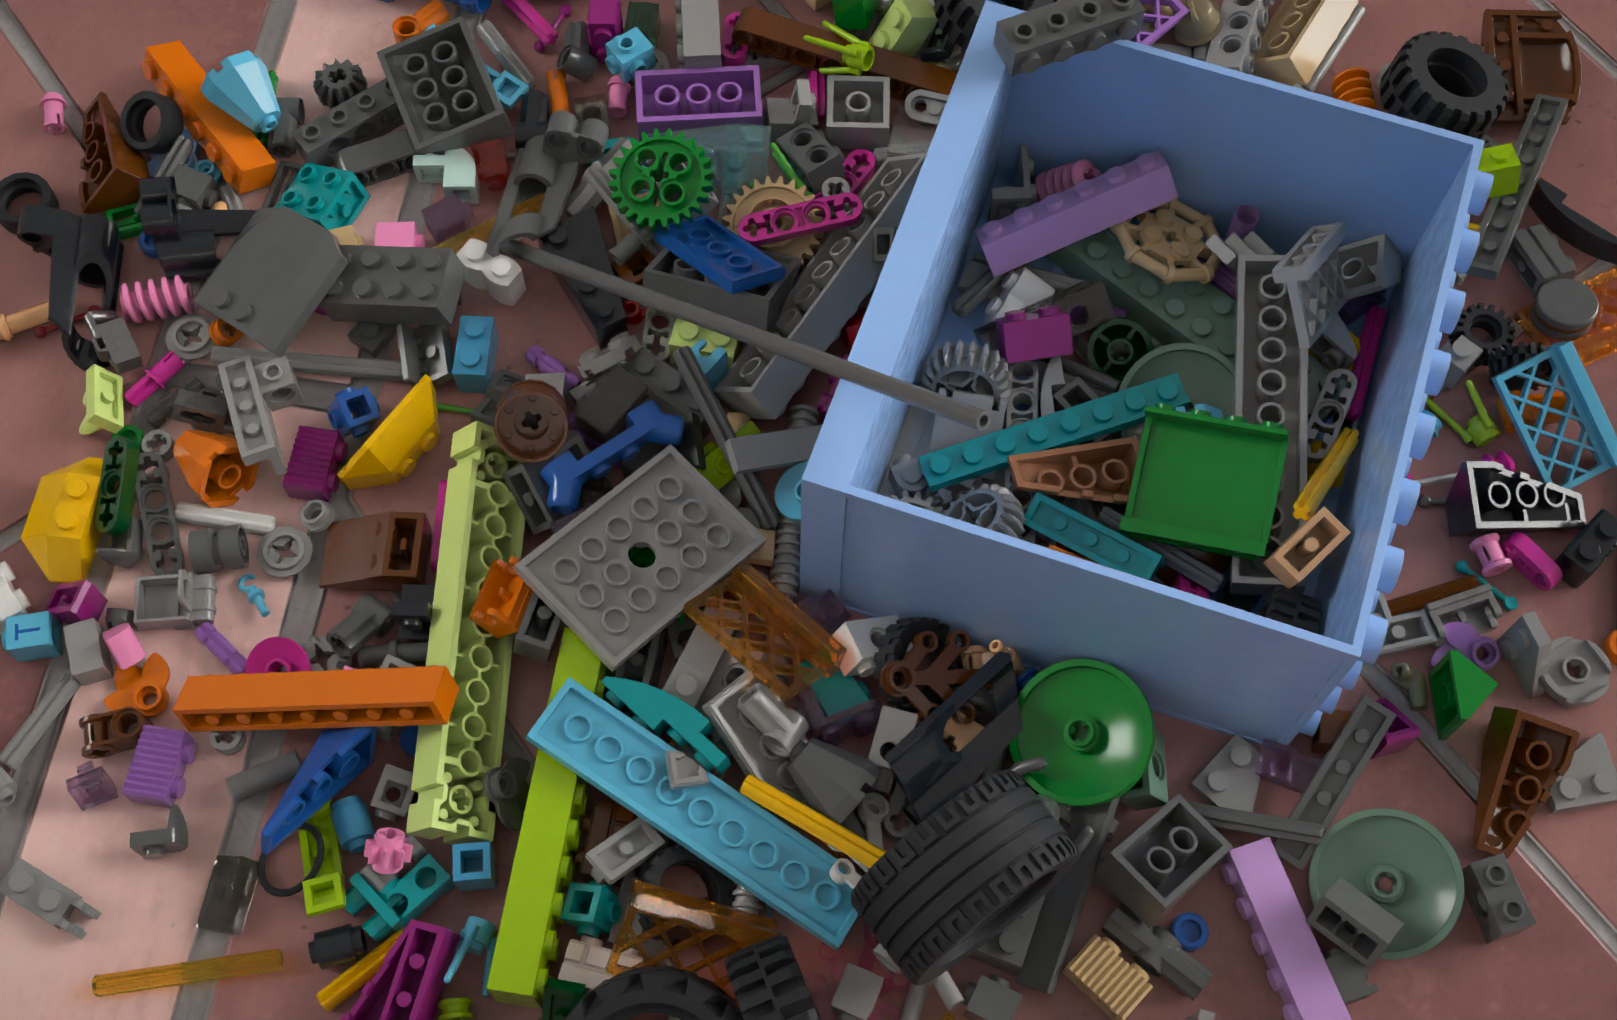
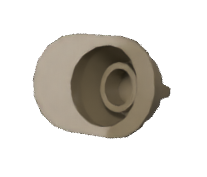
M1182 0L1181 3L1190 11L1186 17L1173 26L1174 35L1178 43L1184 46L1195 47L1211 41L1222 27V18L1217 2L1215 0Z

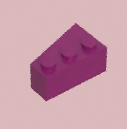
M411 919L384 957V964L372 981H367L361 990L362 995L350 1012H345L341 1020H433L445 985L444 977L453 960L461 935L441 926Z

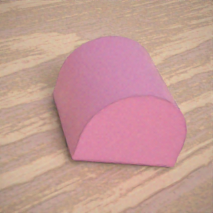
M129 623L117 625L103 632L102 637L120 669L125 670L146 656V652Z

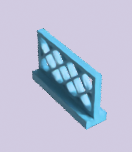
M1572 341L1556 342L1544 348L1545 351L1491 379L1540 482L1553 483L1550 474L1555 464L1568 469L1564 482L1559 484V486L1571 489L1609 468H1617V436ZM1548 359L1553 369L1549 382L1534 377L1538 364ZM1529 368L1527 374L1522 373V371ZM1513 376L1525 379L1520 397L1510 394L1504 382L1505 380ZM1532 382L1547 386L1541 404L1527 400ZM1554 389L1564 392L1567 399L1563 411L1549 407ZM1525 404L1539 409L1534 427L1524 424L1521 417ZM1547 412L1561 416L1556 434L1541 430ZM1569 419L1578 422L1581 428L1577 441L1563 437ZM1539 434L1554 439L1548 457L1539 454L1535 447ZM1561 442L1575 446L1570 464L1556 460ZM1583 449L1593 453L1598 465L1588 470L1577 467Z

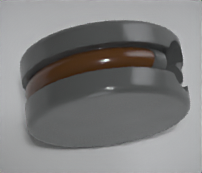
M1554 279L1543 284L1538 290L1530 309V317L1536 329L1545 336L1561 341L1575 340L1581 338L1590 330L1598 313L1599 302L1595 293L1585 284L1573 279Z

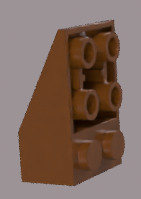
M389 511L332 522L328 527L319 587L325 589L402 592L403 584L425 585L432 528L426 514Z

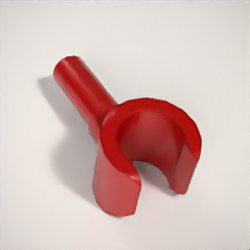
M629 300L623 303V308L626 312L635 311L633 314H625L628 324L637 325L643 318H646L647 309H640L637 302Z

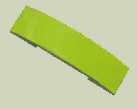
M332 799L306 821V823L314 825L320 831L325 845L323 863L316 877L302 881L308 918L346 907V882L342 849L340 848L330 817L333 813L331 807L333 804ZM298 829L304 876L306 877L316 860L317 843L310 832Z

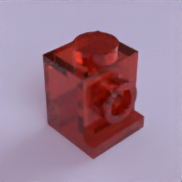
M498 138L471 144V151L476 160L475 166L479 180H485L488 191L496 192L505 189L510 175V166L502 139Z

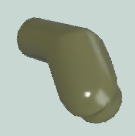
M1404 662L1395 663L1391 667V676L1395 683L1409 693L1410 710H1427L1428 699L1424 675L1410 664Z

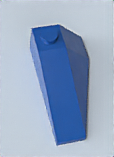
M377 727L325 728L321 732L317 742L261 832V851L265 855H268L374 763Z

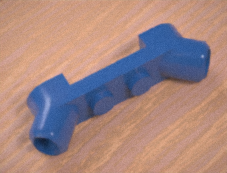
M655 400L647 401L627 413L626 425L629 429L578 461L568 450L542 469L540 474L550 486L547 505L553 512L569 515L576 512L582 485L592 478L598 480L611 471L612 465L620 460L624 462L631 460L641 451L640 447L647 443L669 446L671 444L674 448L678 447L681 444L684 420L681 416L663 413Z

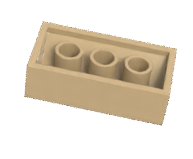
M1283 0L1268 22L1267 27L1261 33V47L1254 55L1253 75L1293 86L1296 83L1301 87L1307 85L1359 1Z

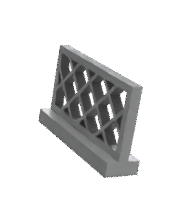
M1345 222L1310 227L1272 270L1274 284L1287 282L1300 349L1311 348L1347 301L1337 248L1347 236Z

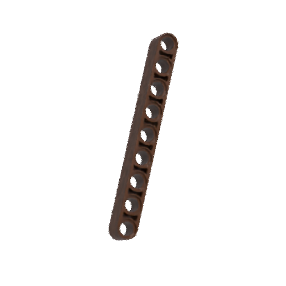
M745 7L741 10L731 35L733 42L743 48L742 44L747 45V49L816 72H819L820 68L848 66L842 60V53L804 41V35L817 37L842 46L852 44L833 32L753 7ZM871 45L875 52L874 61L868 71H862L861 76L890 77L891 96L906 100L911 92L919 89L945 95L950 94L958 72ZM825 74V75L857 76V75H853V74ZM919 103L920 105L927 107L925 103Z

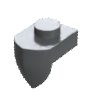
M131 517L128 529L120 536L107 534L106 548H97V555L113 566L126 569L132 568L142 556V519Z
M172 804L170 809L168 828L130 833V848L147 860L162 859L166 857V853L181 852L188 847L186 821L177 804Z

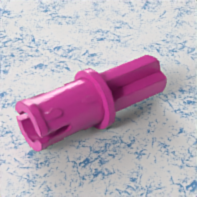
M170 350L157 364L149 370H144L146 375L124 393V398L133 407H138L158 388L165 389L164 385L169 379L186 365Z

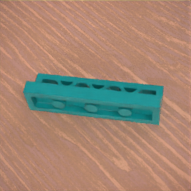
M1036 492L1024 515L1027 520L1024 525L1103 566L1152 581L1158 568L1164 569L1168 561L1162 555L1039 492Z

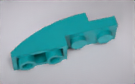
M606 676L601 681L608 690L604 696L615 707L621 710L626 706L635 714L631 718L633 721L648 731L652 730L658 737L670 727L666 733L682 748L688 743L697 752L693 758L708 772L714 767L720 774H723L732 764L727 756L707 739L715 730L712 723L681 699L659 688L634 680Z

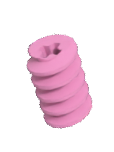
M1085 159L1041 172L1035 181L1037 203L1043 201L1051 194L1061 193L1083 180H1090L1102 174L1090 161Z
M179 275L174 276V285H170L166 277L161 278L160 287L155 285L153 279H148V286L145 290L139 281H135L133 292L130 291L126 283L121 285L120 304L123 317L128 325L131 319L135 323H142L144 316L148 321H155L157 314L162 319H168L170 313L175 317L182 316L184 310L187 314L195 313V303L192 301L194 298L192 287L189 281L183 283Z

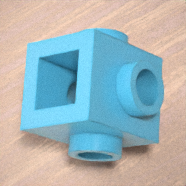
M637 26L622 35L615 36L606 43L607 58H605V63L609 71L613 75L617 74L624 83L635 78V71L650 70L656 66L654 46Z

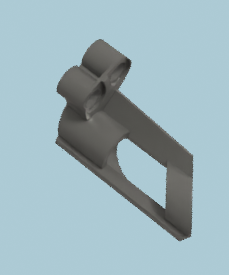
M555 111L551 114L545 135L532 137L526 142L524 148L517 150L486 247L488 254L492 257L499 256L501 247L515 238L526 237L531 239V241H535L557 229L580 165L597 161L603 156L609 135V128L603 121L590 118L579 124L576 117L570 112ZM546 191L540 213H524L511 218L515 204Z

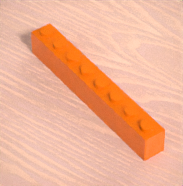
M437 665L428 667L334 669L328 671L238 673L228 675L208 674L187 677L172 711L189 732L448 724L460 688L447 667Z

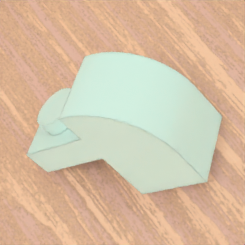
M465 149L445 150V155L434 153L413 155V169L418 183H443V190L448 204H479L480 181L472 156Z

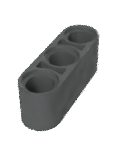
M402 129L344 148L333 156V163L337 169L353 172L361 184L367 187L414 171L413 155H425L428 153L417 154L408 130Z

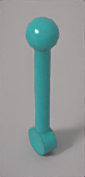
M1460 560L1456 563L1455 569L1457 572L1477 576L1481 586L1488 583L1471 570L1466 561ZM1490 584L1493 595L1502 601V606L1505 610L1513 611L1517 608L1518 601L1515 597H1506Z

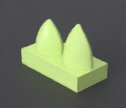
M93 364L86 370V391L83 396L86 415L79 428L80 434H91L102 428L116 434L124 427L123 377L96 364Z

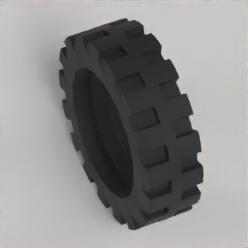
M908 617L896 620V624H890L885 629V636H881L877 643L880 647L874 655V662H877V669H874L875 679H878L880 683L881 670L887 663L904 659L909 644L919 632L929 630L938 637V647L933 652H930L933 663L945 648V640L950 629L945 624H939V620L935 618ZM924 636L923 640L927 647H929V639ZM960 653L947 670L961 669L958 667V660H961ZM894 673L893 681L895 685H898L900 678ZM881 683L877 686L881 695L887 697L885 701L889 705L897 706L896 709L919 713L904 696L892 697L883 690ZM958 684L949 686L953 689L954 687H957ZM927 685L921 690V693L931 703L938 705L943 703Z
M680 844L666 848L653 855L646 861V865L639 869L636 875L639 877L638 881L633 884L632 893L635 894L636 899L632 901L634 912L638 911L640 916L637 919L642 928L646 927L650 931L648 935L654 940L660 939L664 941L663 945L668 947H691L706 942L722 931L720 928L727 925L731 916L728 913L730 909H733L732 904L735 898H731V891L734 890L732 880L729 881L727 876ZM682 865L691 868L700 875L706 885L709 897L707 912L702 921L695 926L684 927L677 925L666 916L660 906L658 897L659 881L663 873L671 866Z

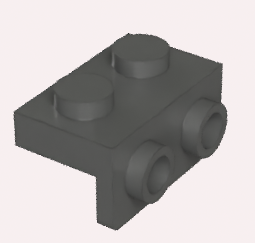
M403 323L396 326L397 347L400 351L402 366L401 375L405 383L414 387L425 374L431 378L434 387L454 379L452 375L454 361L448 326L421 325L415 329Z

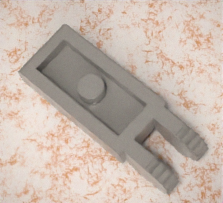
M21 858L17 860L0 883V892L54 927L58 929L63 928L80 940L87 933L81 926L67 921L73 910L77 907L81 910L82 914L90 919L94 918L97 920L101 915L100 911L82 901L83 897Z

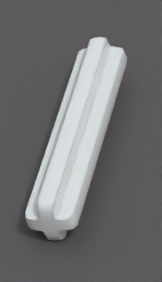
M186 502L178 503L174 511L178 522L215 528L242 524L245 532L266 535L274 530L277 524L275 518L270 515L218 507L210 508L205 505Z

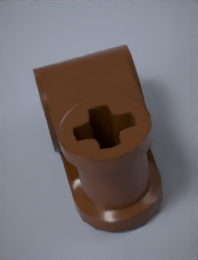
M124 707L106 713L84 716L79 720V727L84 732L85 744L81 749V754L85 758L99 759L111 756L114 753L136 749L140 733L142 732V726L144 724L154 726V724L133 707ZM138 722L137 728L128 734L129 727L133 723Z

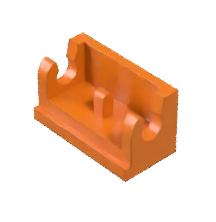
M511 556L508 563L515 567V564L521 561V559ZM498 558L492 562L468 618L497 639L515 633L519 630L533 590L514 572V568Z

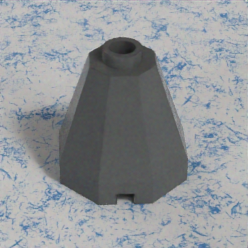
M813 737L806 743L800 740L788 756L791 762L787 769L811 809L839 825L866 795L864 793L865 788L863 787L865 783L872 787L881 770L870 759Z

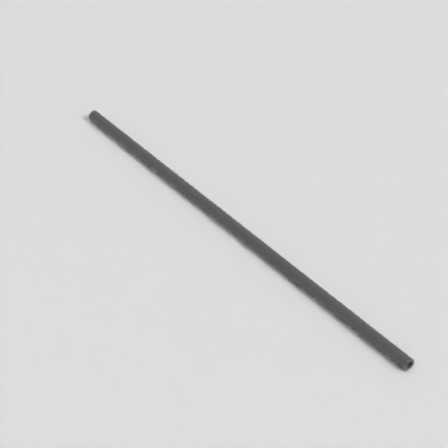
M510 240L501 247L500 252L979 431H984L990 424L991 415L983 409L517 240Z

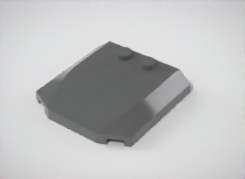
M288 207L257 209L192 301L281 358L345 269L348 261L339 249L340 243L337 237L329 230Z

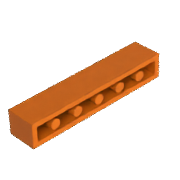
M177 40L145 47V57L142 62L144 76L154 84L159 94L168 96L176 101L182 110L184 124L189 129L192 138L199 142L206 151L208 159L214 162L220 169L225 181L231 183L238 194L271 186L276 161L250 128L220 109L204 96L200 89L206 73L181 41Z

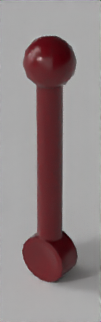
M92 305L88 308V311H101V308L97 305ZM87 312L74 316L73 324L85 320L84 316ZM54 324L46 327L37 326L34 329V335L41 339L46 337L47 333L58 328Z

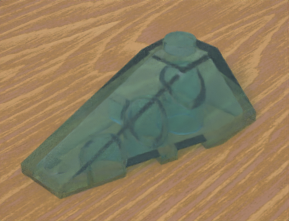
M738 123L672 131L674 138L682 131L685 134L686 142L691 138H695L696 148L704 147L705 157H709L712 164L709 169H712L715 178L709 181L713 183L714 187L724 190L725 195L733 197V194L743 196L742 186L745 185L749 189H753L754 179H757L761 185L765 184L766 176H768L771 126ZM659 132V133H660L661 136H665V133H666V132ZM653 133L647 134L649 138L653 137Z

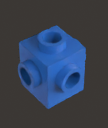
M367 386L356 390L350 387L336 393L335 399L329 405V411L327 412L331 426L334 430L338 429L342 437L353 434L354 438H358L368 434L373 430L371 426L381 417L379 405Z

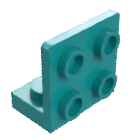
M306 163L299 170L298 175L286 192L283 193L274 208L288 207L323 228L330 230L352 225L371 196L353 172Z

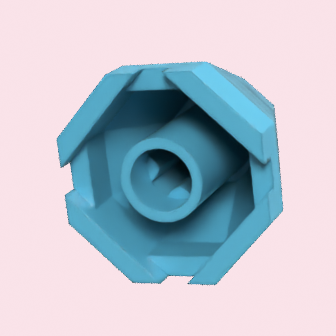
M249 50L228 56L220 62L223 69L217 73L213 68L206 74L200 90L210 102L256 133L261 131L263 133L270 132L278 125L281 111L267 67L259 56L254 55Z

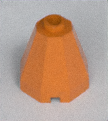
M188 430L176 440L173 454L190 487L200 500L210 508L234 505L240 499L235 494L242 488L248 492L254 486L260 462L245 466L241 459L236 438L202 430Z

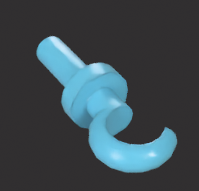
M253 574L242 576L238 581V588L242 592L248 593V601L257 606L262 617L268 616L270 611L263 601L265 598L264 591L261 588H256L255 585L243 586L245 581L254 580L255 576Z

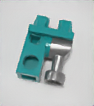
M406 834L405 837L409 838L408 844L413 845L412 858L419 863L403 878L398 873H378L372 869V864H366L367 866L360 873L356 872L349 879L353 886L346 892L345 908L353 917H356L369 904L372 905L377 912L362 927L377 943L390 935L394 930L397 932L402 927L407 926L411 919L416 920L444 892L447 894L456 886L453 878L430 853L428 854V851L412 835Z

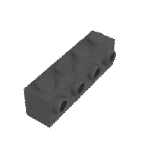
M1060 0L997 21L993 45L1011 77L1023 72L1030 73L1041 66L1056 61H1065L1073 55L1088 50L1095 51L1103 45L1120 39L1127 40L1140 32L1145 9L1139 0Z

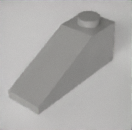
M710 598L661 690L681 699L694 708L742 614Z

